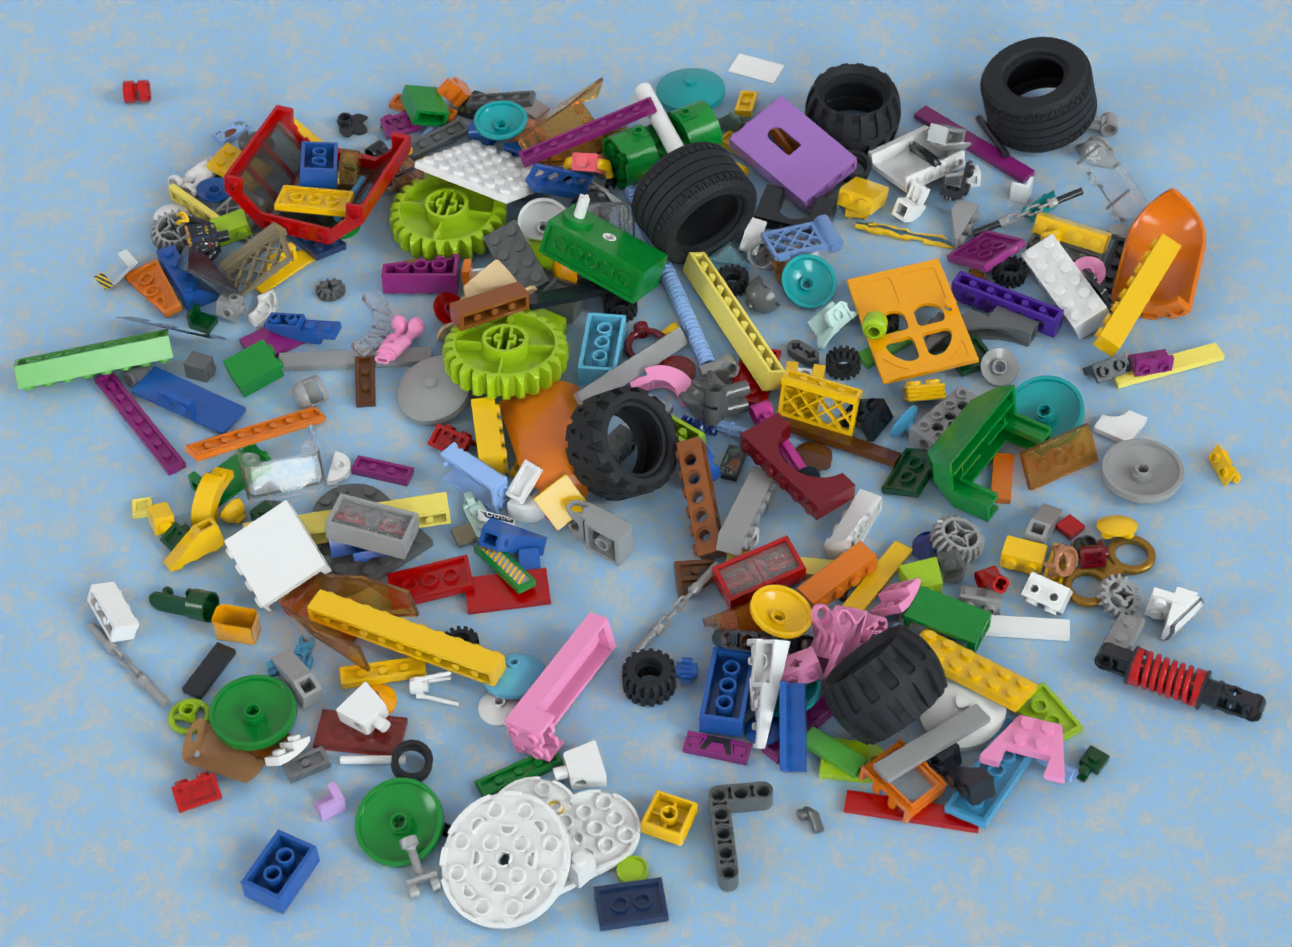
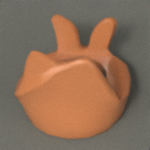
M1063 543L1051 546L1050 549L1055 553L1054 563L1043 562V565L1048 569H1054V571L1048 573V577L1057 575L1062 578L1068 577L1078 565L1077 551L1072 546H1067ZM1059 561L1065 563L1063 570L1059 567Z

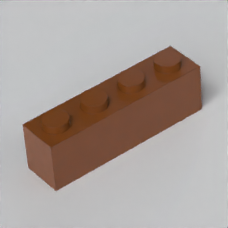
M519 281L449 303L450 319L460 331L530 309L529 292Z

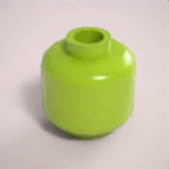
M879 311L867 313L863 319V334L873 340L882 338L887 331V317Z

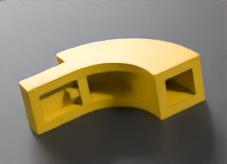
M215 466L211 473L203 475L192 504L191 527L209 517H212L217 523L220 499L224 490L234 478V471Z

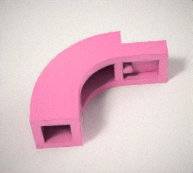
M665 365L645 368L646 376L636 377L633 381L629 382L631 388L639 387L647 391L656 388L668 389L677 396L681 408L688 406L678 396L682 391L686 392L692 380L677 368Z

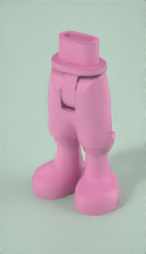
M395 315L391 320V326L395 332L389 334L377 350L375 361L383 364L394 361L411 345L414 338L419 337L425 329L424 322L418 317H412L408 323L402 315Z

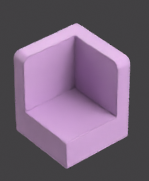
M335 782L327 785L328 796L314 802V807L322 821L347 810L344 796Z

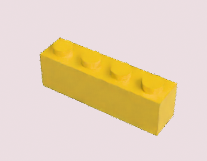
M1045 212L1037 214L1032 230L1033 233L1040 235L1044 232L1059 230L1061 233L1060 241L1101 254L1108 250L1112 236L1110 232Z

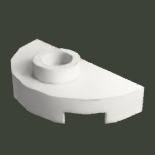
M335 451L327 478V486L337 485V482L342 481L344 478L347 479L351 473V462L348 456L341 452Z

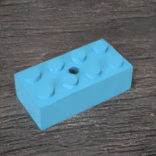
M588 313L578 363L579 384H590L621 364L627 333L626 315Z

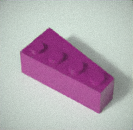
M459 253L452 254L453 257L450 258L436 256V260L425 261V258L417 259L414 263L401 261L383 264L381 274L383 293L434 294L451 292L458 294L460 279Z

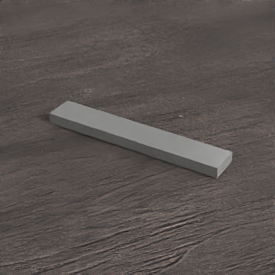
M976 703L876 762L873 769L888 784L990 723L991 717Z

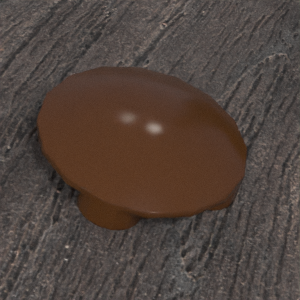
M813 441L800 444L796 448L806 466H813L818 471L827 470L831 467L832 452L826 445Z

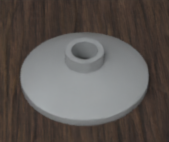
M971 142L941 144L935 146V149L948 152L950 156L971 146Z
M994 348L983 356L980 369L987 382L995 386H1005L1017 377L1019 364L1015 355L1009 350ZM995 365L1000 366L1001 370L999 372L995 370Z

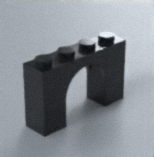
M767 184L755 211L754 218L767 222L766 231L813 222L820 215H827L831 222H833L837 212V199L819 196L810 215L801 219H792L780 212L785 200L784 188ZM810 229L802 231L808 234L812 233Z

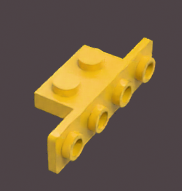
M289 242L288 246L293 261L256 287L255 290L260 294L270 291L313 262L314 259L302 249L296 252L295 245ZM276 252L270 255L269 260L274 259ZM281 253L279 261L286 258L285 253ZM267 263L265 272L270 269L272 263Z

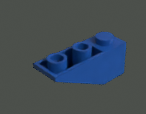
M490 518L482 527L478 545L497 552L519 554V549L539 548V554L543 556L547 537Z

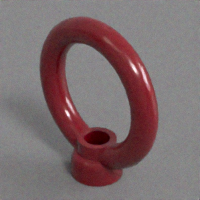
M639 321L633 325L634 331L625 340V353L629 358L636 354L632 350V343L637 337L643 339L651 335L660 339L665 334L657 329L649 328L647 322Z

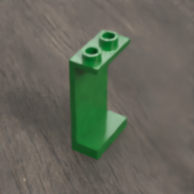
M256 443L243 447L242 450L218 466L234 471V478L224 490L219 507L272 470L270 455L266 451L259 449ZM193 471L188 475L191 488L196 492L202 477Z
M921 586L910 607L902 614L904 626L909 627L911 622H915L967 643V649L975 653L991 626L992 618L991 612Z

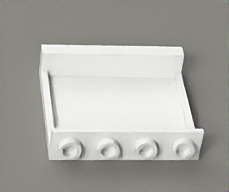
M925 125L885 145L868 151V157L872 163L871 169L908 193L913 181L926 185L947 173L964 167L965 152L961 150L949 156L948 152L935 149V146L940 144L927 141L929 127ZM915 141L940 157L941 166L938 165L935 168L909 150V143Z
M287 500L224 541L228 547L225 549L228 556L237 562L235 568L241 576L244 575L247 579L244 582L250 592L254 591L256 595L254 598L255 602L260 608L264 607L269 612L272 611L269 605L319 572L326 575L332 571L294 507Z

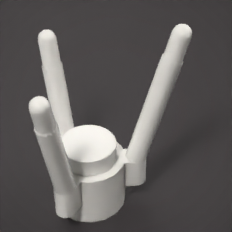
M450 671L410 678L411 695L416 694V699H426L459 706L458 702L425 694V692H429V683L450 680L451 676H448L451 675Z

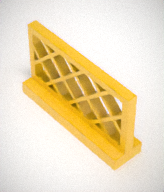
M788 368L781 379L782 388L777 413L784 417L852 436L863 390ZM787 386L794 387L797 394L791 396L787 391ZM811 392L816 399L810 402L804 393ZM800 396L805 405L798 407L793 399ZM826 397L831 398L835 404L828 407L823 399ZM818 401L824 409L819 413L812 406V404ZM790 402L795 410L792 412L783 410L784 404ZM842 404H852L853 410L847 413ZM808 407L813 416L807 417L801 410ZM836 407L843 414L838 418L831 412ZM827 413L832 421L829 423L824 422L820 416ZM845 418L850 424L849 429L842 427L839 421Z

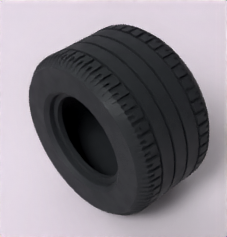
M1034 37L1015 42L997 53L989 61L981 76L980 91L987 123L1002 144L1011 149L1027 153H1042L1060 149L1082 136L1094 121L1097 111V98L1091 64L1086 54L1079 47L1068 41L1053 37ZM1056 88L1052 92L1038 97L1021 96L1036 89Z
M695 142L669 152L644 174L635 189L631 210L635 222L652 245L668 255L667 261L685 264L689 252H705L710 258L732 244L746 229L754 215L757 193L753 183L725 148L716 143Z

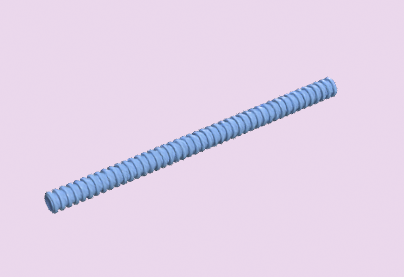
M630 185L624 190V196L630 210L636 185ZM638 226V228H639V230H640V232H641V234H642V237H643L645 243H647V244L653 246L652 243L649 241V239L646 237V235L643 233V231H642V230L640 229V227ZM666 261L661 280L699 366L716 361L680 279L676 274L672 262Z

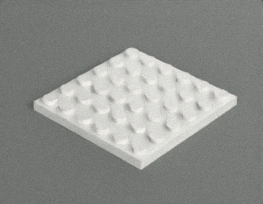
M478 140L462 143V145L443 150L440 153H434L415 162L414 168L506 204L535 193L525 182L533 165L524 168L520 157L511 156V153L506 151H498L494 146H485ZM538 170L535 176H539L544 172L542 170ZM554 173L548 177L549 179H552L558 176V174Z

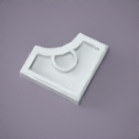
M1131 410L1120 416L1110 417L1102 415L1095 424L1093 432L1118 443L1135 439L1146 424L1147 417Z

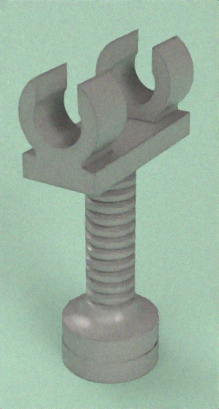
M411 835L399 841L401 849L408 852L416 875L415 878L406 880L411 900L420 896L416 884L429 880L433 892L441 890V884L436 871L424 874L416 852L417 850H415L416 846L419 845L417 836Z

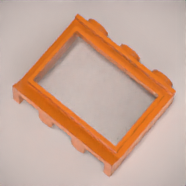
M899 738L895 744L867 765H862L859 779L863 781L869 777L873 781L872 790L876 794L883 790L889 796L888 806L891 809L899 806L905 812L902 821L906 824L928 804L940 798L944 794L947 783L925 761L887 784L873 767L876 762L907 745V743Z

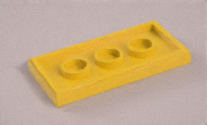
M283 185L274 203V210L346 217L345 204L347 202L352 203L355 194L353 191Z

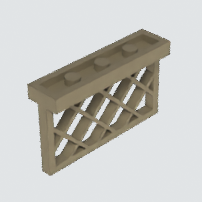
M273 222L218 263L220 269L225 271L228 280L237 289L240 283L244 284L238 295L246 296L293 261L285 238L287 235L285 228ZM280 240L278 248H275V243H277ZM272 250L276 251L274 259L269 260ZM266 251L264 258H260V255ZM281 253H285L286 258L279 261ZM252 261L250 269L246 268L247 264ZM258 261H262L259 271L255 270ZM267 263H272L270 269L265 272ZM244 271L248 272L245 281L242 280ZM238 272L236 279H233V275ZM257 273L256 280L251 282L253 274Z

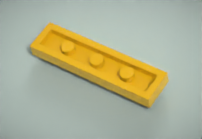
M413 657L339 667L342 689L360 687L364 682L368 683V685L410 680L411 677L427 675L425 662Z

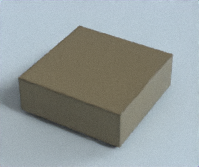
M470 523L451 529V534L458 548L477 542V536Z

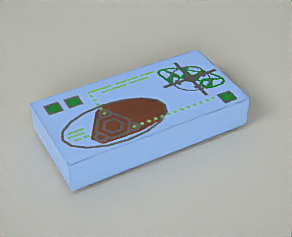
M239 117L212 134L213 139L224 146L227 142L230 143L239 138L244 131H250L251 125Z

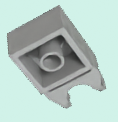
M571 500L568 503L566 511L572 518L571 522L567 524L569 532L580 542L586 544L587 550L620 566L633 552L632 524L590 502ZM580 506L582 511L580 513L571 510V507ZM578 524L579 530L573 529L572 526Z

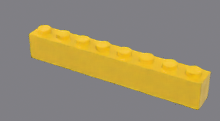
M1164 234L1158 239L1154 238L1150 243L1149 248L1151 250H1147L1141 258L1143 263H1139L1133 271L1135 276L1131 275L1125 284L1128 286L1127 289L1123 288L1118 295L1119 302L1116 300L1110 308V311H1112L1111 315L1108 313L1102 321L1104 324L1103 328L1100 326L1094 334L1096 339L1092 345L1110 357H1113L1120 349L1181 248V245Z

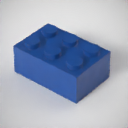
M302 141L300 186L337 189L338 142Z
M278 829L242 879L241 886L244 896L284 914L320 862L317 846Z

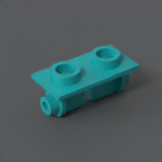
M1054 190L1043 194L1041 198L1030 205L1024 206L1021 213L1025 212V209L1037 203L1041 205L1046 204L1047 199L1055 197ZM1039 206L1029 209L1031 211L1029 214L1039 211L1040 209H1037ZM1048 206L1044 207L1042 212L1048 213L1056 207L1051 209ZM1037 214L1033 216H1028L1030 217L1031 223H1033L1036 220Z

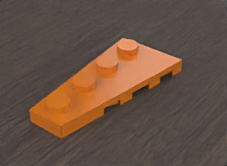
M157 259L128 272L124 276L125 280L166 318L183 310Z

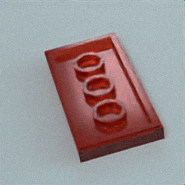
M323 709L313 747L315 749L323 746L324 750L357 754L392 755L395 747L404 741L408 719L406 717L388 716L386 719L391 724L386 732L382 733L375 728L370 734L365 735L341 722L336 710Z

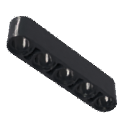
M723 628L717 629L712 635V642L716 647L751 651V646H748L747 643L746 645L742 644V638L745 635L748 639H763L765 636L767 640L784 639L764 631ZM726 633L728 640L723 644L722 636ZM801 635L796 638L787 639V641H790L788 653L793 654L803 650L802 642L805 639L807 641L806 648H809L814 637Z

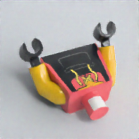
M573 152L572 156L564 160V169L596 176H605L607 178L605 188L608 189L610 185L613 187V190L615 189L617 179L613 177L612 165L608 158L599 154ZM572 176L564 178L563 181L566 182L572 179Z

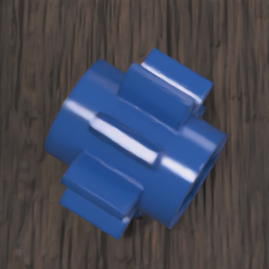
M683 657L682 662H676V678H681V683L691 684L692 679H697L698 663H693V658Z

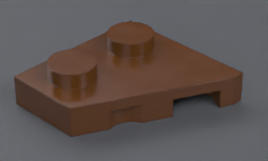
M715 559L674 561L673 567L678 598L689 593L688 587L706 572L715 562ZM713 577L707 581L703 588L714 583Z

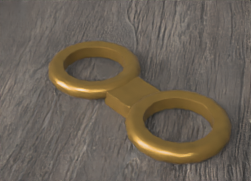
M1135 535L1131 539L1123 537L1113 539L1108 545L1109 558L1106 560V566L1084 569L1078 567L1071 575L1064 578L1063 586L1073 591L1070 601L1083 607H1098L1101 599L1097 597L1086 598L1078 595L1072 588V582L1081 576L1094 577L1101 582L1112 574L1114 576L1120 574L1121 577L1124 574H1143L1149 571L1155 564L1156 553L1154 547L1147 540ZM1122 545H1137L1146 552L1147 560L1140 565H1126L1119 561L1115 551Z

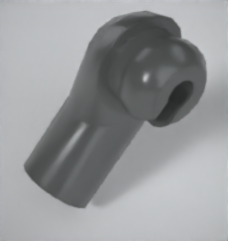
M808 806L797 810L798 819L800 821L807 819L811 823L814 834L824 831L820 815L816 810Z

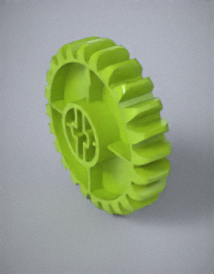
M429 173L423 175V180L419 178L411 180L412 186H403L401 193L394 196L393 204L389 208L390 230L393 233V239L396 243L400 244L404 252L411 251V256L414 258H420L423 255L425 261L436 259V256L450 258L453 257L452 254L459 253V259L462 257L473 259L474 253L482 255L486 253L485 247H488L483 237L507 224L506 203L437 176H432Z
M521 311L460 331L455 325L451 328V333L446 335L445 344L442 348L444 369L447 375L450 376L451 381L454 384H460V389L463 391L473 389V395L475 396L487 394V399H496L497 396H501L502 400H510L511 396L521 399L525 398V393H530L531 395L539 394L540 388L544 390L552 387V382H557L561 379L569 359L566 336L564 332L560 331L559 325L553 322L550 323V318L541 316L538 318V313L533 311L527 314Z

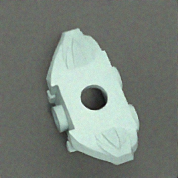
M833 301L828 303L807 322L817 337L818 349H825L830 339L851 319L859 318L855 311L850 312L847 303L844 301H839L837 304H834Z

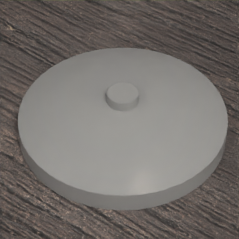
M434 356L418 362L405 373L398 386L397 401L404 415L412 422L420 425H437L457 416L468 404L473 389L463 391L460 389V384H454L444 369L443 356Z
M1129 439L1113 445L1105 453L1102 460L1101 474L1106 486L1119 497L1136 503H1156L1172 497L1180 489L1184 477V467L1179 456L1166 445L1149 439Z

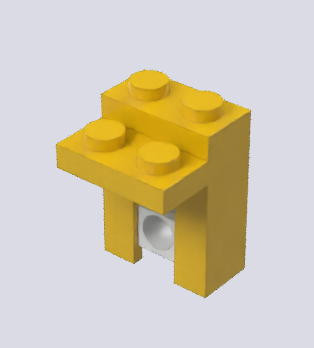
M787 361L785 371L789 368L825 379L826 365L814 364L813 369L798 368L799 362ZM787 386V391L791 396L797 394L794 387ZM804 393L810 402L816 399L813 393ZM800 396L793 399L798 407L805 405ZM818 401L812 404L817 413H819L820 408ZM790 402L784 404L783 410L790 412L795 410ZM808 407L801 410L805 416H813Z

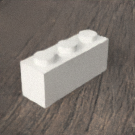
M115 582L91 585L87 601L110 642L134 639L136 630L139 628L138 619L132 614L130 605L124 600L122 591L118 589Z

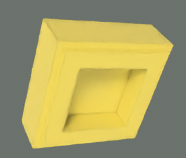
M152 497L132 499L133 519L148 517L147 506L153 505Z

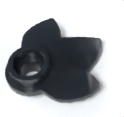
M341 113L337 119L340 134L347 138L352 134H365L367 127L364 122L368 119V116L359 113L354 115Z

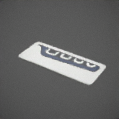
M478 510L479 521L487 522L490 518L515 526V518Z

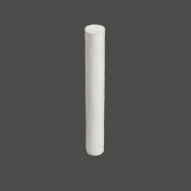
M392 755L340 756V765L391 764ZM401 755L399 757V764H406L407 756Z

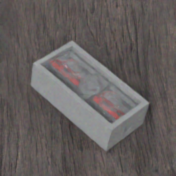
M340 493L325 523L326 538L405 560L419 530V513Z

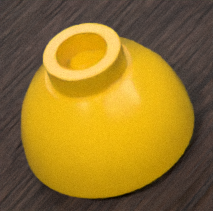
M240 498L233 499L220 513V519L228 523H237L238 525L247 518L245 505Z

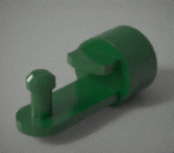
M165 586L162 592L155 591L149 596V602L156 610L186 616L189 619L206 623L212 622L215 609L220 605L217 593L198 588H188L185 593L186 598L173 595V589L169 586Z

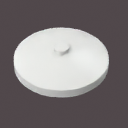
M946 677L948 686L945 688L943 695L919 717L924 732H929L977 703L991 717L990 723L956 743L959 745L960 751H971L986 746L1002 728L1006 719V707Z

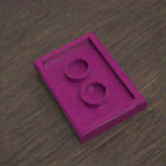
M265 327L239 339L244 349L264 339L267 346L271 344L276 353L274 355L275 358L279 356V353H286L305 344V342L283 337Z

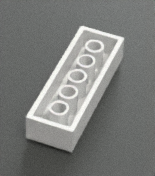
M1053 234L1021 253L1028 269L1054 305L1064 309V319L1080 340L1104 325L1102 321L1108 313L1110 314L1107 306Z

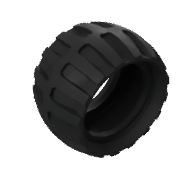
M844 63L840 66L828 68L826 72L821 73L816 78L807 96L805 115L845 149L860 150L868 156V151L894 140L901 120V103L898 90L887 73L881 72L877 67H870L863 63ZM843 110H859V111H864V112H868V113H865V114H845V113H841V112H838V111H843Z
M898 624L878 633L845 657L824 679L822 690L826 703L838 723L862 743L875 745L899 733L921 717L943 695L948 684L940 660L931 646L916 632L904 625Z

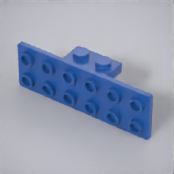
M156 366L131 389L132 394L219 434L226 433L246 412V407Z

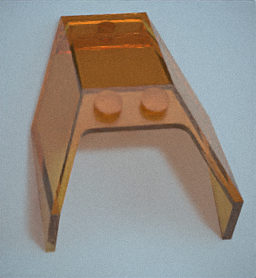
M601 77L552 108L519 135L516 140L523 150L593 121L594 118L583 102L598 97L603 78ZM630 127L618 128L537 162V164L548 166L564 165V160L572 156L573 152L593 153L604 156L602 150L603 139Z
M316 574L278 601L279 605L312 636L367 672L371 669L359 645L353 643L357 637L310 620L307 606L320 589L327 592L330 591L343 598H350L357 603L367 604L374 609L387 611L397 617H417L419 615L409 590L364 575Z

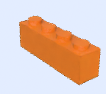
M860 540L797 587V592L807 600L811 610L819 603L825 604L828 607L832 601L841 598L848 589L858 585L865 576L875 572L878 567L877 555Z

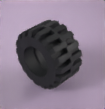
M649 648L647 651L640 649L639 653L635 651L632 653V657L628 656L625 659L626 663H623L622 666L623 691L628 699H632L634 704L640 703V706L643 707L645 705L654 707V704L662 705L664 700L668 701L670 695H674L676 689V666H674L673 659H669L667 653L662 654L661 650L653 651V648ZM646 675H653L658 677L653 680L641 679V677Z

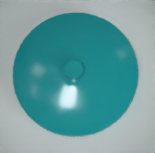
M699 68L680 69L665 75L658 82L656 96L663 108L669 112L698 100L705 101L713 110L725 98V84L720 76L711 71Z
M1044 375L1028 379L1015 388L1016 412L1051 427L1052 443L1047 449L1067 443L1081 429L1085 418L1084 401L1079 390L1069 381L1057 376Z

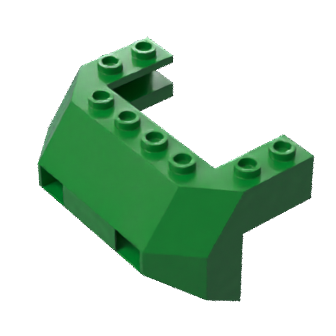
M1015 385L997 386L970 400L927 452L934 482L954 508L986 522H989L999 509V506L994 504L998 499V493L978 485L974 481L1003 445L1009 442L1042 456L1052 443L1050 426L1016 412Z

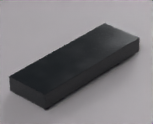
M217 642L182 687L183 693L201 700L236 655L235 649Z

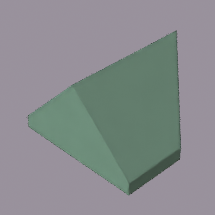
M732 112L717 119L720 127L726 132L729 130L738 132L744 127L746 122L750 121L746 117L738 116Z

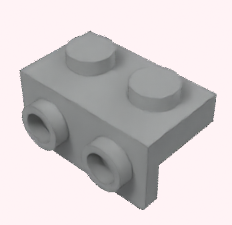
M1120 613L1118 619L1113 622L1108 636H1105L1103 643L1110 642L1131 650L1146 625L1145 619Z

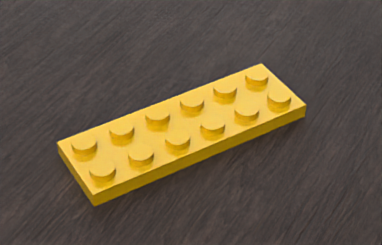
M926 628L919 634L936 653L947 678L1015 713L1037 691L1038 684Z

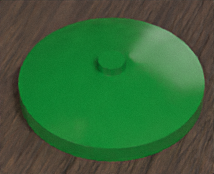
M248 675L231 681L215 695L209 709V720L215 736L226 746L242 751L260 750L276 744L290 732L297 717V705L291 689L281 680L267 675Z
M411 778L389 779L372 788L361 801L355 816V834L362 850L375 862L391 868H403L412 865L408 852L401 849L399 843L401 839L411 835L417 836L419 845L416 846L415 850H417L419 859L422 861L438 845L444 829V811L440 800L427 785Z

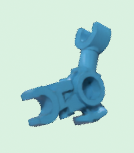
M301 635L299 637V645H296L294 653L311 670L313 656L310 655L312 653L311 649L315 647V638L312 637L309 642H304V635ZM272 660L266 662L268 675L272 677L277 676L279 671Z

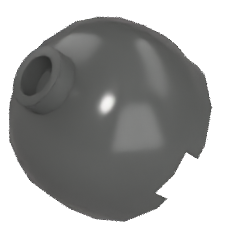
M757 276L745 289L747 298L745 303L751 311L755 309L761 314L771 313L780 307L779 301L771 289L762 283L763 279Z

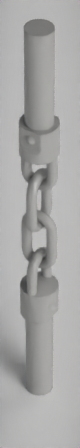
M717 561L696 582L688 587L689 593L687 595H681L674 602L673 610L668 615H663L650 628L648 634L634 647L631 654L635 651L639 653L640 649H645L655 637H658L670 625V618L676 612L679 613L684 610L689 604V598L698 595L703 586L712 577V567L719 565ZM683 599L686 603L679 609V606L676 605ZM663 619L668 621L665 625L660 623Z
M93 622L88 624L87 629L104 645L108 653L114 654L116 661L132 672V677L143 689H147L163 707H167L170 704V700L153 684V681L142 670H137L132 664V660L125 653L118 650L119 646L115 642H110L108 637ZM122 656H124L128 660L126 661V664H124L120 660L122 659Z

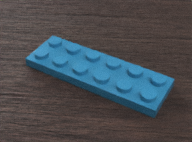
M1007 718V719L1005 720V722H1004L1002 728L998 731V733L995 734V736H994L993 739L990 741V743L988 744V746H989L1014 720ZM1005 751L999 768L979 763L978 758L972 768L982 766L993 777L996 796L972 806L966 799H962L956 790L944 806L945 813L985 829L1034 758Z

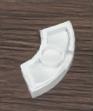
M273 289L256 296L257 307L248 314V320L256 331L264 327V323L271 312L277 311L278 303Z

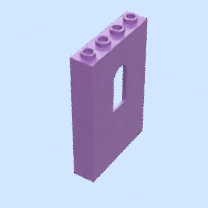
M782 95L778 99L773 100L766 109L761 110L754 119L746 122L743 128L738 132H734L729 138L730 148L774 186L783 187L785 195L804 212L817 203L819 196H825L857 169V158ZM774 128H780L801 146L788 156L768 138V133Z

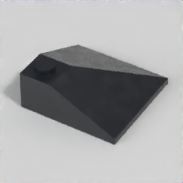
M194 244L191 247L184 246L176 264L178 267L238 295V289L209 257L201 252L202 248Z

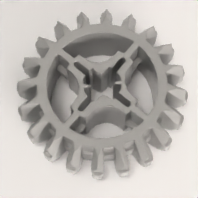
M171 209L170 213L164 211L163 216L158 215V220H153L154 225L151 226L150 236L158 250L174 245L180 254L185 245L189 246L184 228L186 224H176L177 220H182L181 217L176 216L179 212H182L180 209L177 212ZM186 210L184 211L187 214V216H193L192 214H189Z
M948 514L939 518L933 524L929 534V541L933 543L932 548L937 549V554L941 551H950L957 548L966 565L968 563L972 564L977 560L985 546V538L982 536V531L977 530L978 525H973L971 520H965L964 516L959 518L957 514L954 516Z

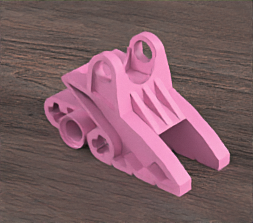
M821 603L816 604L812 608L811 620L815 637L810 647L813 646L824 673L822 684H824V679L845 657L850 655L860 645L888 628V622L885 617L868 614L866 610L836 605L832 611L827 605ZM821 608L823 611V615L819 619L818 610Z

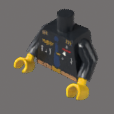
M179 212L176 215L182 218V220L176 221L177 225L186 224L184 228L189 247L194 244L202 248L201 252L206 254L212 262L222 252L220 243L230 241L228 230L217 232L215 224L208 220L187 216L185 212Z

